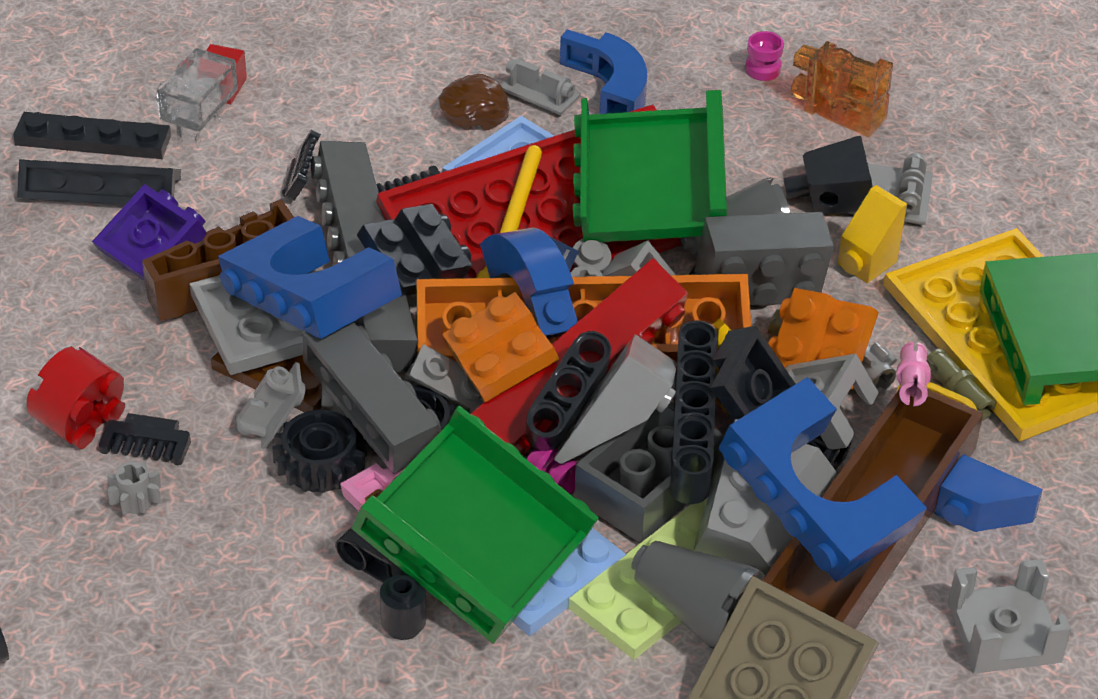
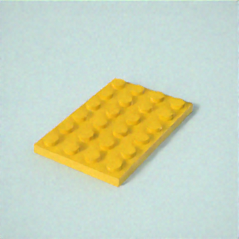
M1017 228L885 273L883 286L938 349H943L962 370H969L974 375V382L990 398L996 401L995 408L992 411L1019 441L1098 412V381L1045 385L1040 404L1023 405L980 294L985 261L1044 257Z

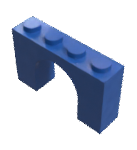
M296 216L218 256L222 269L220 280L224 289L229 294L319 339L328 336L402 295L394 259L369 247L330 268L309 273L327 264L330 260L321 226L300 216Z
M807 377L731 424L718 449L722 452L727 464L737 470L751 485L756 497L763 503H766L780 518L786 531L796 537L809 551L815 564L821 570L826 571L837 583L913 531L927 508L897 475L866 496L851 502H835L821 498L801 483L793 470L791 453L824 433L837 410Z

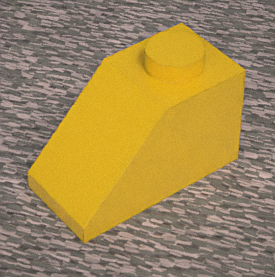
M877 185L872 187L841 236L837 264L847 273L855 275L867 284L898 261L907 203Z

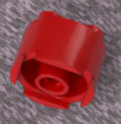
M72 346L66 347L56 353L42 367L38 376L43 381L37 391L30 388L26 402L27 412L31 417L69 444L75 445L79 449H84L93 441L96 429L105 421H117L123 414L125 403L121 401L124 390V378L116 370L85 349L79 347V350Z

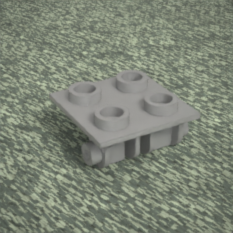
M912 153L905 158L903 168L868 163L873 187L877 185L907 203L904 222L926 225L933 173L926 172L927 162L920 153Z

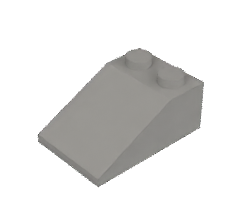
M634 334L558 446L554 460L563 464L647 421L655 409L662 413L676 393L674 390L676 378L674 376L677 362Z

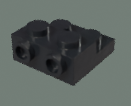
M433 204L403 208L395 219L363 224L357 233V237L365 249L368 247L394 259L402 293L400 297L417 294V279H463L472 267L469 248L464 244H458L451 233L449 218L445 214H439Z
M756 326L728 331L713 359L719 372L710 388L733 421L741 419L796 384Z

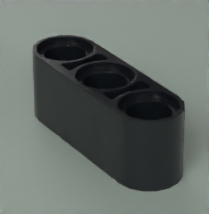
M587 331L580 334L574 340L530 407L526 417L525 435L528 443L534 449L550 451L561 444L606 375L611 356V344L602 333ZM585 351H593L599 354L601 359L595 363H589L584 361L580 354ZM563 385H571L579 391V394L574 397H564L557 389ZM547 419L552 421L557 428L554 431L544 433L535 428L534 424L539 420Z

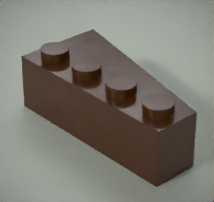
M279 199L270 203V211L259 216L254 211L241 216L240 224L230 229L223 230L218 226L207 231L203 240L196 244L185 241L142 260L147 298L160 321L176 319L185 314L198 311L191 296L190 283L220 275L222 269L218 256L294 218L283 200Z

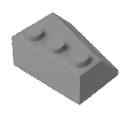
M805 444L791 453L792 467L798 479L808 490L822 497L838 475L836 470L817 447ZM719 451L711 481L710 493L706 500L693 550L755 566L756 569L763 572L764 576H766L794 536L786 531L780 518L766 503H763L756 497L751 485L737 470L727 464L722 452Z

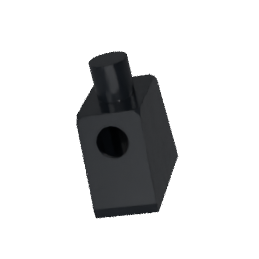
M861 135L805 152L803 161L806 173L783 178L788 200L810 196L813 211L823 212V215L857 212L873 187Z

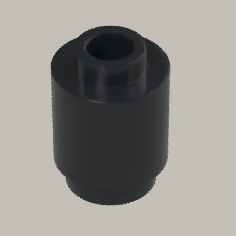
M399 574L388 578L380 588L381 625L391 637L398 640L412 639L426 625V589L407 574Z

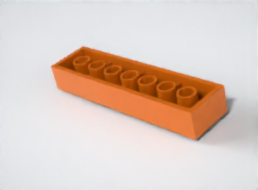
M748 274L671 275L688 292L684 307L686 313L671 328H667L665 325L654 334L656 338L651 345L676 362L679 331L681 326L689 321L700 320L713 325L720 318L731 330L751 327ZM631 276L572 277L574 284L568 288L577 321H580ZM513 278L417 279L418 353L424 344L457 362L442 334L450 330L455 320L461 317L471 318L485 310L488 303L495 297H507L516 292L525 304L516 281ZM561 336L548 338V340L553 344Z

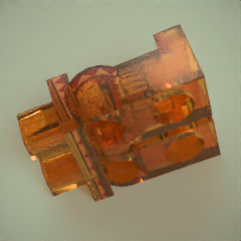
M826 41L819 49L805 44L802 45L794 54L793 66L806 71L807 75L800 73L794 78L791 85V95L805 101L804 112L811 115L817 112L824 119L870 137L887 119L890 96L888 92L891 88L893 63L881 58L876 63L853 56L846 49L836 48L837 45Z

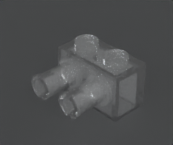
M195 48L185 60L179 63L176 70L159 84L156 91V101L159 106L160 120L176 125L177 145L181 149L193 150L197 148V144H201L200 131L203 128L216 127L217 123H220L218 111L238 90L235 60Z

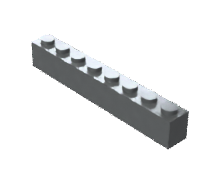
M320 141L318 156H312L311 178L317 179L316 199L317 202L323 203L321 213L322 225L328 226L327 246L329 251H334L333 266L365 249L357 237V233L363 224L386 221L376 203L379 192L365 142ZM402 296L353 321L358 327L362 326L367 331L371 343L377 351L389 357L395 372L408 371L413 363L418 341L407 298Z

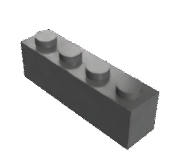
M352 322L322 339L307 332L302 333L303 362L391 472L394 474L406 468L441 431L440 422L436 414L431 409L426 410L417 399L412 385L408 381L401 380L394 371L389 357L377 351L372 345L367 331L362 326L358 327Z

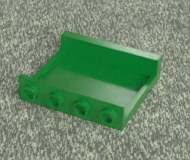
M722 90L706 91V107L591 115H589L587 98H581V114L574 115L575 137L581 138V143L574 144L575 167H581V173H574L573 178L575 197H580V203H573L574 226L582 227L584 242L588 240L610 242L698 237L702 235L705 217L727 216Z
M1098 253L985 261L980 294L1023 405L1040 404L1045 385L1098 381Z
M458 406L444 429L377 498L372 495L361 506L351 529L494 644L587 538L599 517L590 511L589 507L582 500L574 498L555 483L551 475L539 470L525 459L516 447L504 442L490 431L480 418L470 415L462 407Z

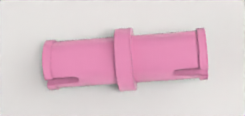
M909 342L901 348V362L898 364L896 374L897 380L901 385L899 394L902 402L909 405L910 396L914 397L913 406H918L925 402L928 396L926 385L930 381L931 371L929 364L926 362L927 350L925 346L918 343L917 351H914V342Z

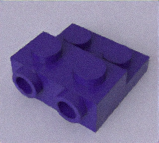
M144 184L92 242L98 250L145 281L142 260L185 241H190L194 244L202 241L206 236V230L203 227L206 221L191 207H187L185 210L180 208L176 199L165 190L161 189L159 192H156Z

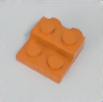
M794 288L791 298L784 299L781 304L780 318L783 322L778 336H773L768 344L785 368L787 365L850 354H857L862 363L879 312L872 306L836 300L826 293Z
M516 292L507 297L498 296L493 298L485 310L471 318L461 317L455 320L450 330L442 334L455 360L484 402L559 360L553 345L537 326L532 313Z

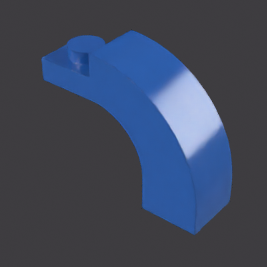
M568 29L560 37V65L596 76L606 83L600 92V114L630 112L645 107L647 67L641 54L631 44L608 32H605L600 39Z
M538 228L514 230L490 235L480 243L489 277L513 278L516 281L523 295L526 307L532 313L537 326L547 339L562 336L578 322L568 288L574 284L571 273L559 248L544 231Z

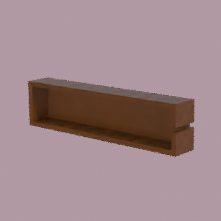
M927 389L928 396L926 401L921 405L913 406L914 397L910 396L909 405H906L902 402L898 390L821 498L835 502L855 501L866 496L897 475L927 508L913 531L837 583L826 571L821 570L815 564L809 551L796 537H793L762 581L856 629L936 509L940 486L963 454L970 457L976 449L983 412Z

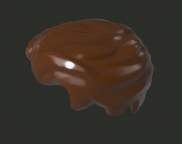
M484 74L467 75L459 78L445 87L438 97L443 116L450 123L465 130H470L471 126L480 125L484 130H490L506 121L509 117L508 97L501 84Z

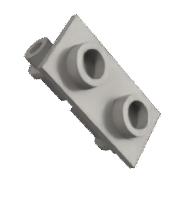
M521 58L516 60L510 59L506 65V72L510 73V77L501 85L503 90L551 112L562 115L581 96V93L575 91V85L567 77L559 76L547 70L540 77L539 67Z
M424 344L421 346L415 362L411 364L405 375V378L411 381L412 386L431 389L446 397L447 403L454 404L456 407L460 406L469 414L484 403V400L457 362Z
M295 362L289 372L280 366L268 370L254 391L255 399L250 398L236 418L237 430L241 434L260 436L261 449H266L275 434L282 432L286 418L294 407H298L304 398L305 384L301 380L299 363Z

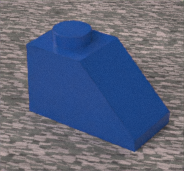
M963 454L940 486L935 514L953 525H960L973 532L1033 523L1037 515L1043 489Z

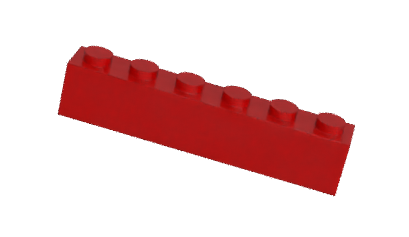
M652 258L552 344L559 360L487 402L482 403L470 415L480 418L490 431L504 442L512 444L524 456L531 447L525 435L528 411L574 340L580 334L587 331H596L608 338L611 344L608 372L634 334L651 345L656 338L654 334L664 325L667 328L674 326L686 313L684 307L688 292ZM585 351L580 354V357L589 363H595L601 359L600 355L593 351ZM563 385L557 389L564 397H574L579 394V391L571 385ZM547 419L539 420L534 424L535 428L544 433L551 432L556 428V425Z

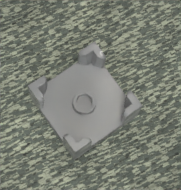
M857 354L787 365L785 369L796 384L808 377L837 408L825 432L820 435L826 446L832 450L847 448L854 436V431L842 413L840 405L852 385L859 397L867 405H872L879 394Z
M1043 559L1020 563L1015 585L974 590L977 577V569L975 567L955 569L948 605L974 674L1062 663L1071 627L1064 613L1058 615L1054 625L1043 599L1049 574Z

